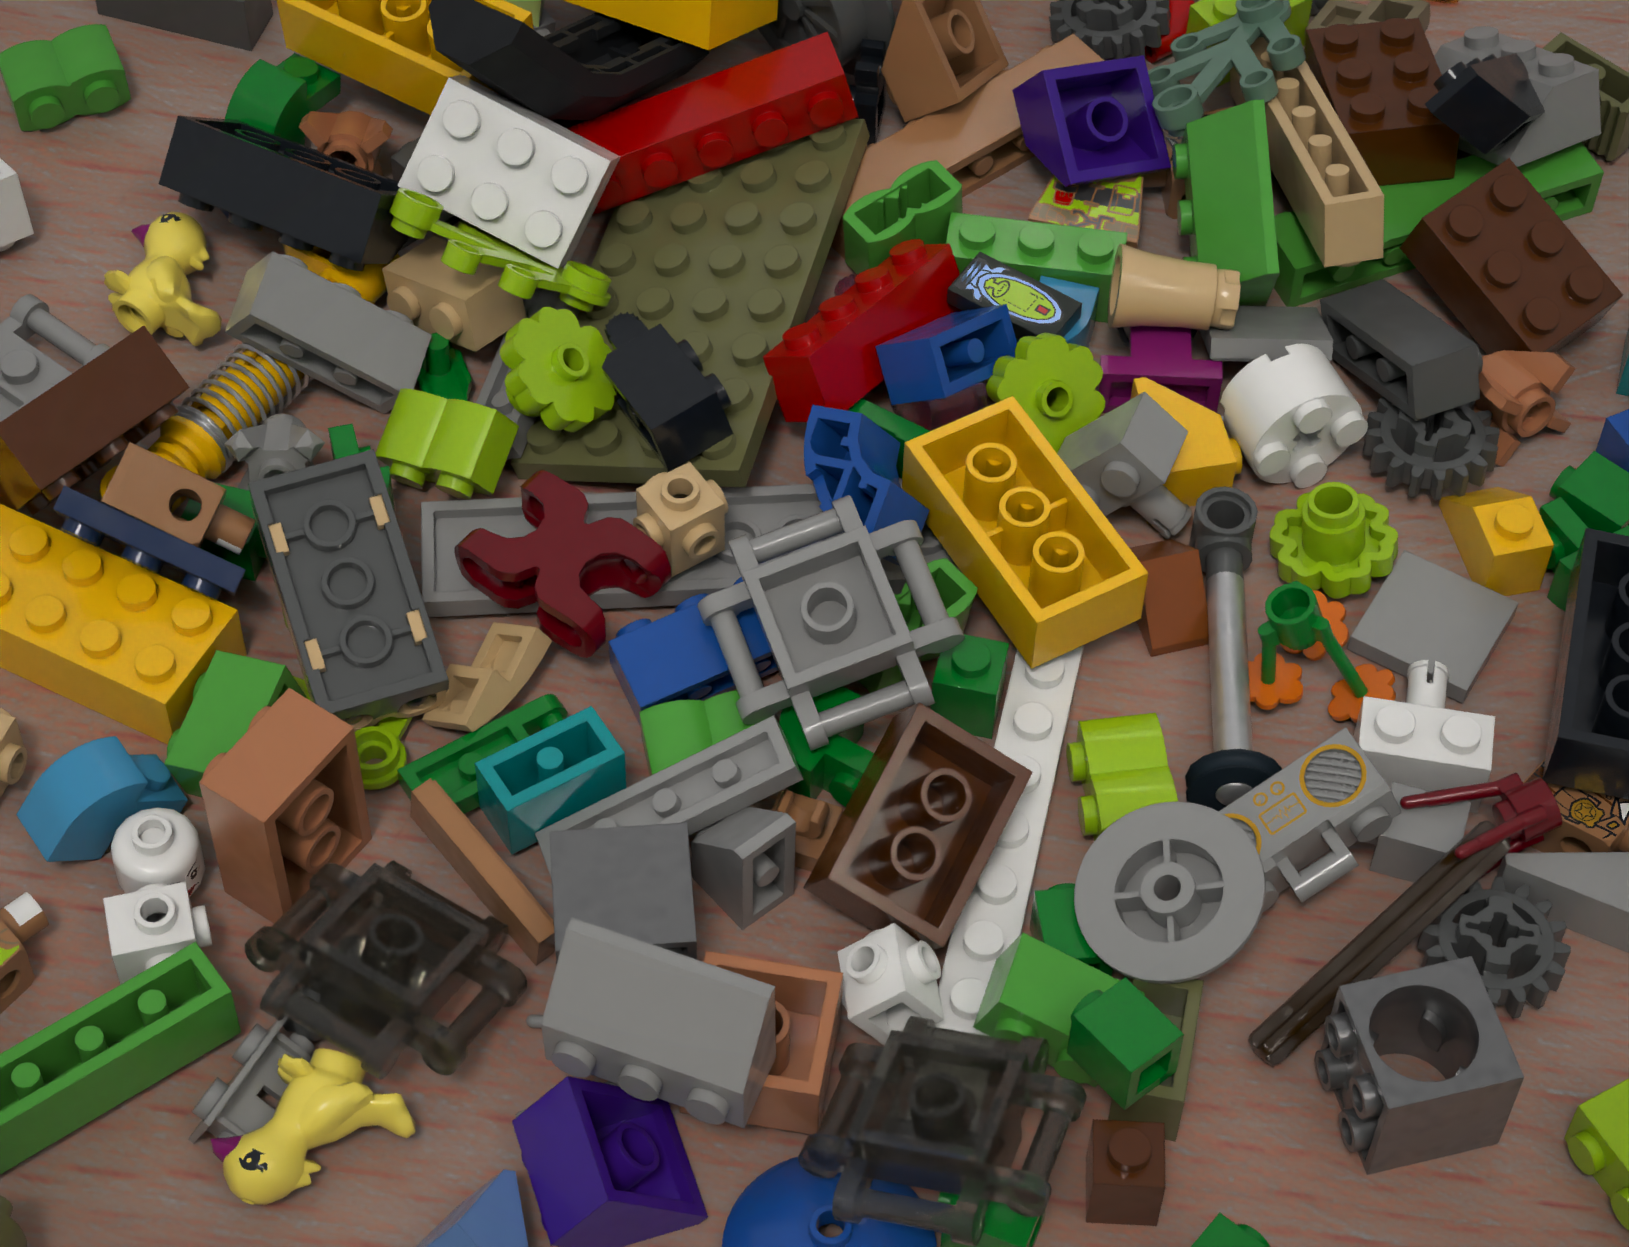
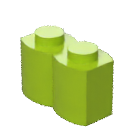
M402 388L399 391L375 454L378 460L390 467V476L395 481L419 489L423 488L425 481L435 482V487L442 492L460 499L470 500L473 492L488 495L494 494L519 425L498 410L481 404L459 399H446L431 393Z
M1156 713L1078 721L1076 742L1067 743L1066 756L1071 782L1082 781L1085 796L1078 797V816L1083 836L1093 835L1095 841L1107 827L1132 811L1157 803L1178 802L1173 777L1168 767L1164 738Z

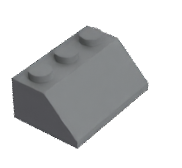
M1480 26L1466 30L1464 37L1441 45L1434 56L1443 75L1461 61L1466 65L1477 57L1482 61L1491 54L1499 58L1516 53L1524 62L1529 79L1545 110L1540 117L1500 150L1485 155L1459 135L1458 149L1496 165H1500L1510 158L1516 167H1519L1601 134L1599 69L1575 61L1574 57L1570 54L1553 53L1536 47L1533 41L1517 40L1500 34L1497 28Z
M572 917L564 934L541 1023L545 1058L552 1061L557 1068L569 1075L580 1078L593 1075L616 1083L623 1091L637 1099L653 1101L659 1098L684 1107L692 1116L709 1124L727 1122L745 1128L776 1058L775 986Z

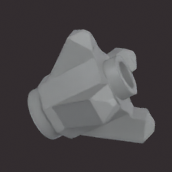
M275 414L265 419L261 425L238 430L224 444L238 462L245 461L248 463V469L237 488L249 490L248 483L313 466L312 460L325 442L306 428L304 423L298 418L289 414Z

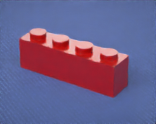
M911 239L895 245L890 249V256L877 267L859 273L854 278L855 284L843 294L822 302L819 305L820 312L810 320L796 325L783 333V341L763 356V360L768 374L773 376L776 396L786 422H807L812 405L847 411L884 380L875 346L948 314L962 311L947 303V289L960 275L950 243L924 244L921 239Z

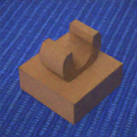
M783 789L779 792L772 811L787 813L796 822L795 867L812 872L843 813V807Z

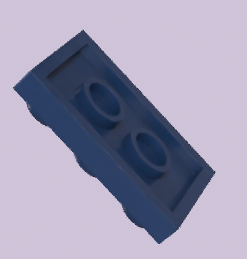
M67 486L63 487L53 507V510L59 516L65 518L61 527L64 532L99 548L104 537L125 546L121 555L124 557L123 559L157 574L160 573L163 564L185 574L182 585L217 601L222 591L235 596L245 575L246 569Z

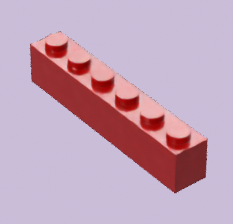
M827 31L566 129L620 156L592 214L595 215L859 116L845 73Z

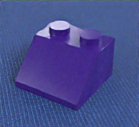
M1144 55L1042 70L1012 90L1027 148L1065 187L1165 171L1171 168L1163 131L1152 106L1154 94Z
M567 1076L512 1121L522 1152V1161L528 1171L541 1212V1221L552 1246L624 1247L698 1225L708 1218L675 1119L667 1101L659 1098L653 1101L640 1100L627 1094L620 1086Z

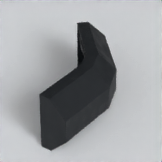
M432 0L429 5L435 50L497 93L547 119L593 120L685 75L709 54V50L598 12L543 37L522 21L474 0Z

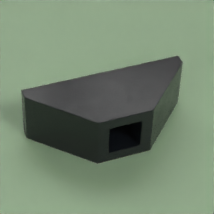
M1516 53L1499 58L1491 54L1482 61L1477 57L1466 65L1462 61L1457 63L1434 82L1433 85L1439 92L1424 104L1434 116L1485 155L1500 150L1545 112L1529 79L1524 62Z

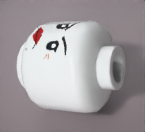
M150 808L141 810L126 818L115 831L111 843L112 860L119 885L125 893L136 892L150 884L162 883L170 885L186 881L190 897L200 886L205 871L204 857L198 831L188 817L174 809Z

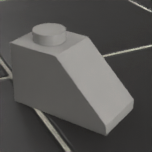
M748 806L725 819L701 829L695 839L691 841L692 878L742 930L794 894L796 822L787 813Z

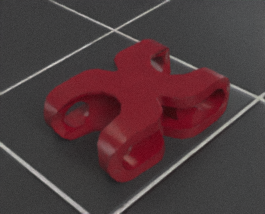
M539 470L520 486L522 510L525 519L536 530L524 537L505 538L484 528L472 530L455 546L456 561L461 574L471 585L504 608L519 609L538 602L539 607L536 614L540 630L552 641L571 653L582 658H588L606 643V622L602 608L589 596L601 589L621 588L642 598L651 597L671 579L670 563L666 552L657 542L622 518L606 517L587 524L589 504L584 493L554 474L545 470Z

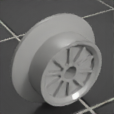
M1190 802L1152 804L1132 811L1116 820L1090 846L1076 877L1074 889L1075 913L1080 930L1090 948L1105 964L1127 977L1148 983L1170 984L1185 982L1202 977L1223 966L1248 942L1258 925L1264 907L1266 895L1265 873L1261 858L1249 836L1237 823L1223 813L1210 807Z

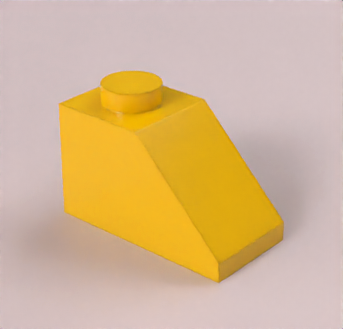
M1146 377L1133 379L1130 400L1145 391L1188 431L1169 476L1163 485L1182 503L1188 506H1196L1197 499L1207 490L1225 486L1232 488L1234 476L1242 472V454L1237 441L1234 438H1228L1221 415Z
M1501 487L1467 492L1461 497L1458 495L1441 497L1439 501L1440 510L1473 582L1504 596L1540 590L1554 544L1532 496Z

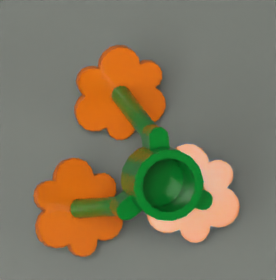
M1299 581L1284 584L1268 595L1265 602V612L1268 621L1258 628V634L1262 642V653H1259L1254 658V661H1248L1250 702L1254 701L1263 710H1272L1279 703L1293 704L1302 698L1303 685L1300 682L1302 668L1296 663H1285L1284 658L1276 653L1277 645L1279 644L1290 654L1303 652L1305 657L1311 661L1320 660L1324 657L1326 651L1328 652L1344 678L1336 682L1331 689L1334 699L1328 705V712L1335 721H1344L1351 718L1354 723H1357L1363 696L1395 701L1396 693L1391 687L1395 682V676L1389 669L1378 671L1374 665L1369 663L1354 668L1343 651L1342 647L1348 642L1349 630L1345 623L1342 622L1346 617V610L1341 602L1331 601L1328 603L1326 596L1322 592L1312 590Z

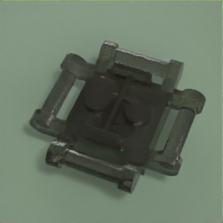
M395 860L389 862L384 868L374 863L361 877L341 865L327 863L310 879V889L272 926H263L258 929L245 944V953L252 965L264 972L281 971L265 991L260 1003L261 1011L278 1021L283 1020L285 1017L293 1020L361 1060V1069L379 1080L383 1079L390 1072L399 1055L407 1046L420 1052L423 1061L434 1072L441 1075L453 1074L468 1057L467 1047L503 1007L513 1006L527 990L528 982L523 972L514 964L496 955L506 939L508 925L493 916H488L484 920L412 879V871ZM469 978L482 985L483 989L448 1027L432 1019ZM307 987L321 995L320 1001L313 1000L303 994V991Z
M911 1016L906 1022L903 1032L891 1030L884 1047L865 1043H853L847 1046L838 1068L842 1076L817 1132L806 1138L798 1155V1161L805 1171L820 1178H832L838 1172L842 1173L833 1197L832 1211L835 1220L858 1224L862 1218L894 1223L950 1234L952 1242L976 1247L984 1231L985 1216L990 1201L1005 1203L1014 1212L1027 1217L1041 1216L1045 1212L1052 1194V1188L1048 1181L1070 1122L1077 1121L1080 1118L1086 1103L1087 1094L1081 1085L1073 1080L1045 1075L1049 1057V1043L1046 1038L1024 1035L1021 1041L939 1028L935 1027V1022L932 1019ZM1027 1107L1042 1109L1043 1114L1021 1170L1012 1169L1011 1166L1022 1139L1021 1120ZM873 1179L957 1194L959 1198L956 1205L869 1188Z

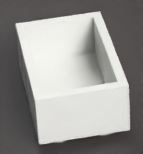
M458 75L448 78L397 186L419 192L436 200L444 207L443 210L559 269L567 261H570L620 156L464 75Z

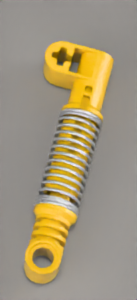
M283 244L285 255L300 259L307 265L308 270L331 282L343 283L353 287L361 294V298L372 304L387 291L382 268L389 264H365L363 271H355L331 263L329 261L331 252L314 246L313 251H304ZM398 253L395 255V257L391 260L390 263H392L400 257ZM242 342V344H238L233 349L234 353H229L225 357V362H220L217 365V370L210 372L208 379L202 380L199 388H195L191 392V397H186L182 401V406H177L179 412L160 425V437L149 447L148 451L205 479H216L233 464V461H236L224 443L238 430L261 425L268 417L281 414L283 409L314 378ZM118 465L109 470L101 480V498ZM186 496L180 497L174 502L171 513L187 498Z

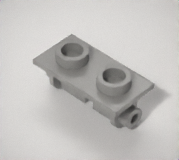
M283 1012L268 1030L257 1023L245 1037L232 1056L242 1066L228 1085L217 1077L196 1104L192 1113L202 1119V1121L188 1140L194 1143L206 1130L217 1138L244 1135L263 1127L273 1118L275 1109L257 1097V1094L263 1089L276 1100H280L288 1084L282 1081L277 1074L279 1058H282L284 1054H288L297 1058H303L310 1063V1056L315 1050L313 1043L303 1035L292 1033L288 1038L279 1032L289 1017L286 1013Z

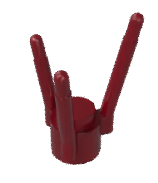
M1513 773L1493 782L1429 791L1422 794L1404 796L1400 800L1402 808L1413 809L1500 796L1502 801L1492 804L1493 815L1498 826L1458 846L1454 854L1456 858L1461 860L1505 839L1510 844L1508 853H1519L1523 849L1544 841L1543 834L1560 828L1563 824L1556 799L1546 782L1538 777L1523 784L1518 773ZM1503 857L1483 876L1500 866Z

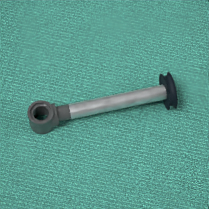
M1226 486L1207 490L1197 499L1189 546L1199 550L1201 569L1206 573L1214 753L1204 755L1190 765L1185 775L1187 802L1207 806L1217 811H1220L1282 770L1275 759L1261 752L1253 751L1244 571L1249 568L1252 562V539L1258 510L1255 502L1248 494L1239 489Z

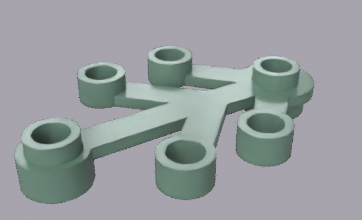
M1237 0V12L1234 17L1196 33H1187L1176 38L1170 45L1175 62L1169 65L1157 66L1148 71L1154 94L1152 106L1160 127L1167 130L1171 136H1183L1186 123L1200 119L1203 116L1204 108L1202 104L1233 66L1240 76L1239 84L1245 102L1264 99L1266 103L1272 100L1279 92L1274 73L1269 68H1263L1250 46L1258 37H1264L1268 42L1267 52L1271 65L1276 71L1294 69L1305 61L1306 55L1300 37L1290 34L1284 25V22L1290 17L1292 12L1289 0ZM1228 39L1227 41H1224V42H1222V43H1220V44H1217V45L1212 46V47H1210V48L1207 49V47L1210 46V45H1213V44H1215V43H1218V42H1220V41H1223V40ZM1200 72L1191 84H1180L1179 80Z

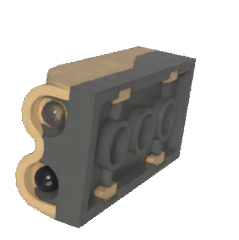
M374 449L248 483L253 515L311 701L353 726L354 732L364 727L374 726L380 720L387 717L409 718L424 714L440 706L445 701L446 692L449 690L448 676Z

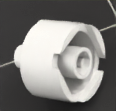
M1293 344L1284 346L1289 355L1271 361L1267 354H1264L1251 361L1234 376L1221 397L1220 403L1225 409L1224 417L1221 416L1225 429L1231 438L1237 441L1242 455L1261 480L1277 484L1293 482L1298 488H1307L1323 479L1327 473V466L1336 460L1349 445L1356 443L1366 434L1368 423L1362 415L1359 403L1324 353L1313 345Z

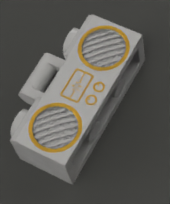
M1345 727L1219 812L1232 819L1245 831L1261 858L1266 880L1263 913L1277 901L1279 893L1288 888L1289 885L1301 903H1303L1359 866L1348 847L1357 841L1368 842L1380 836L1391 825L1392 818L1402 811L1383 777ZM1324 855L1323 857H1321L1320 859H1318L1317 861H1315L1314 863H1312L1311 865H1309L1308 867H1306L1298 873L1299 870H1301L1302 868H1304L1320 856Z

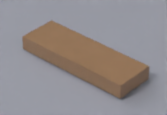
M429 778L411 791L410 817L535 966L553 954L555 951L554 920L436 780L432 781Z

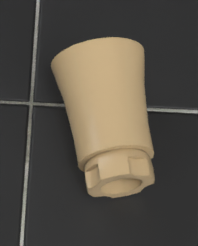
M1120 243L1116 251L1111 276L1108 326L1109 328L1136 326L1181 327L1198 330H1208L1211 326L1230 330L1234 327L1239 306L1240 272L1231 269H1217L1216 264L1187 261L1153 254Z

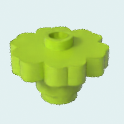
M542 307L531 317L523 318L507 331L505 343L500 349L502 361L511 369L505 377L508 400L519 413L525 416H541L544 424L551 430L558 431L564 429L568 432H577L592 420H597L607 413L614 405L616 392L602 369L607 354L611 353L612 350L604 343L602 335L595 327H580L572 311Z
M1045 332L1036 337L1024 336L1020 338L1015 348V357H999L994 364L993 375L986 384L987 395L996 403L1014 396L1057 453L1065 437L1098 419L1105 408L1103 395L1095 390L1102 379L1103 370L1094 360L1090 349L1086 346L1067 343L1062 336Z
M1341 482L1323 483L1315 487L1311 492L1300 495L1297 499L1296 509H1284L1275 515L1274 525L1269 532L1270 554L1278 559L1279 577L1288 583L1299 581L1312 590H1318L1322 587L1324 593L1334 599H1340L1350 594L1367 592L1371 588L1372 577H1384L1392 572L1393 561L1398 554V532L1389 526V510L1387 507L1380 503H1375L1374 499L1369 495L1357 493L1351 486Z

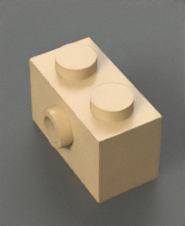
M432 236L382 268L388 292L387 303L390 310L406 315L413 321L414 326L429 334L438 333L450 342L477 352L507 332L520 320L527 318L523 298L510 294L498 286L504 268L479 263L475 275L457 271L441 261L448 241Z

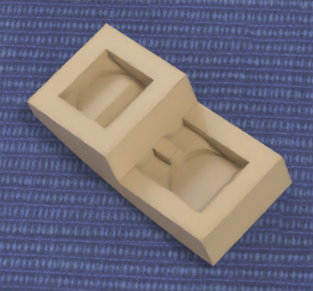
M493 622L471 666L449 664L446 670L449 680V690L446 692V699L437 708L426 712L422 720L429 726L469 732L476 731L500 713L519 693L543 659L552 640L538 627Z

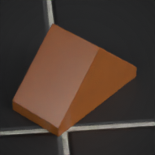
M1173 539L1131 547V551L1148 572L1141 619L1136 622L1150 656L1153 657L1208 645V611L1199 550Z

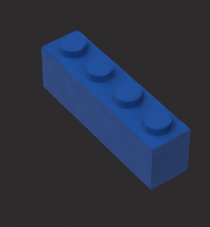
M742 577L736 580L733 585L743 582ZM698 594L684 600L675 608V613L654 622L646 618L631 622L617 632L616 638L608 641L611 667L639 725V712L651 706L676 700L704 701L718 694L736 689L712 626H706L703 623L697 607L699 601L709 594ZM754 607L740 612L736 617L760 678L778 671Z

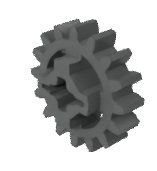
M1059 0L1050 3L1051 16H1049L1052 41L1059 42L1074 33L1104 61L1106 58L1121 59L1131 55H1144L1145 57V46L1159 48L1162 45L1161 35L1170 33L1169 0Z
M1382 397L1379 399L1377 412H1369L1363 453L1364 455L1372 456L1370 464L1372 473L1388 471L1386 485L1390 488L1403 482L1409 485L1408 496L1415 497L1421 488L1430 489L1434 500H1441L1443 489L1450 488L1456 495L1461 497L1466 493L1468 482L1481 487L1485 481L1486 471L1494 470L1499 448L1497 444L1500 431L1499 428L1490 426L1492 419L1490 410L1474 412L1476 401L1415 421L1386 398Z
M1496 876L1491 889H1482L1480 883L1476 881L1420 933L1417 948L1425 951L1421 967L1472 956L1495 1010L1497 1006L1505 1005L1507 1012L1513 1019L1521 1016L1526 1001L1540 1009L1544 1006L1549 991L1558 990L1571 952V946L1561 942L1567 926L1564 921H1547L1553 904L1549 900L1538 902L1535 905L1527 900L1530 886L1526 884L1521 885L1515 893L1505 891L1503 877Z

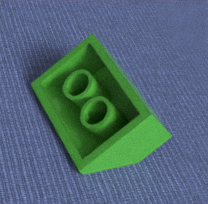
M1264 99L1251 100L1186 123L1181 143L1173 144L1172 149L1174 178L1184 179L1186 200H1178L1177 223L1179 235H1189L1191 257H1183L1182 260L1216 264L1217 269L1239 271L1241 285L1239 306H1266L1280 274Z

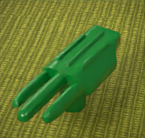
M432 333L425 354L426 357H424L417 378L420 391L446 399L468 401L472 388V379L460 350L453 348L451 342L438 333Z

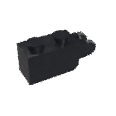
M620 313L617 316L614 315L611 320H608L609 322L605 324L606 329L604 331L614 351L607 354L602 366L604 374L616 392L620 410L669 472L733 434L724 409L731 406L730 398L714 373L706 377L701 374L703 371L702 364L686 339L676 343L661 323L649 330L634 313Z

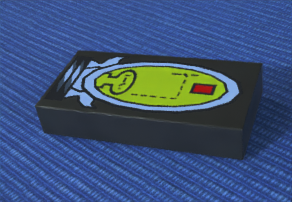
M982 252L976 255L947 289V303L962 311L1007 304L1015 337L1018 340L1024 336L1036 337L1045 332L1060 335L1064 338L1081 317V302Z

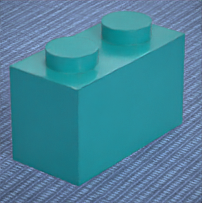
M592 706L475 763L479 806L511 855L538 842L535 835L536 832L627 788L625 752Z

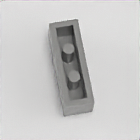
M274 251L247 270L225 330L226 334L383 414L393 409L400 389H414L432 337L428 332L414 326L413 321L406 315L397 311L384 310L361 298V294L353 287L343 283L331 282L308 270L307 265L300 259L290 255L277 254Z

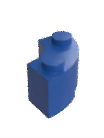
M812 405L804 437V467L806 476L813 480L817 497L821 503L819 507L823 512L833 508L832 501L850 495L863 526L866 525L868 533L904 520H915L922 532L929 513L927 507L900 487L896 467L900 448L898 440L863 413ZM888 555L883 557V559L899 565L896 556Z

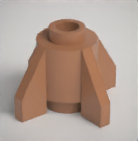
M350 110L341 113L310 111L302 118L299 128L315 144L317 151L383 176L378 156L382 144L390 138L393 130L385 120L372 118L362 112Z
M1503 350L1482 356L1483 369L1479 374L1480 399L1476 400L1474 412L1490 410L1492 413L1490 426L1499 428L1500 435L1497 444L1499 448L1495 462L1497 465L1504 467L1521 444L1512 435L1514 433H1518L1522 437H1529L1538 433L1545 426L1565 433L1571 423L1555 410L1556 403L1550 394L1551 391L1559 393L1576 370L1574 366L1561 355L1552 352Z

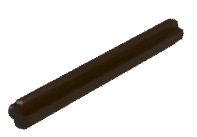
M1482 821L1259 1025L1250 1034L1248 1039L1256 1055L1270 1066L1279 1065L1325 1022L1327 1016L1331 1015L1339 986L1372 979L1506 855L1510 849L1507 839L1462 860L1456 858L1454 854L1458 846L1496 826L1489 821Z

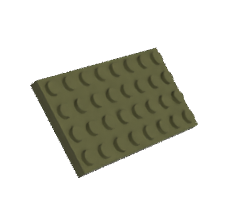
M851 119L616 206L592 262V268L604 273L612 280L607 291L611 295L608 306L594 305L592 312L580 310L577 316L580 327H595L602 335L604 343L614 351L604 331L606 329L605 324H608V320H611L614 315L617 316L620 313L625 314L626 312L629 314L634 313L649 330L661 323L676 343L683 339L688 341L702 364L703 371L701 374L706 377L714 373L726 390L731 406L724 409L733 434L682 464L691 462L706 481L712 479L719 487H746L777 400L773 376L768 374L763 356L783 341L782 335L784 332L796 325L803 324L870 137L865 119ZM617 395L614 396V405L611 410L597 420H592L577 432H568L564 429L558 431L551 430L544 424L541 416H537L535 423L527 432V443L521 458H514L511 461L518 479H529L536 471L545 470L564 481L645 484L653 476L669 471L620 410L617 403Z

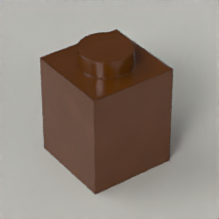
M1093 1119L1086 1154V1223L1157 1226L1165 1192V1123Z

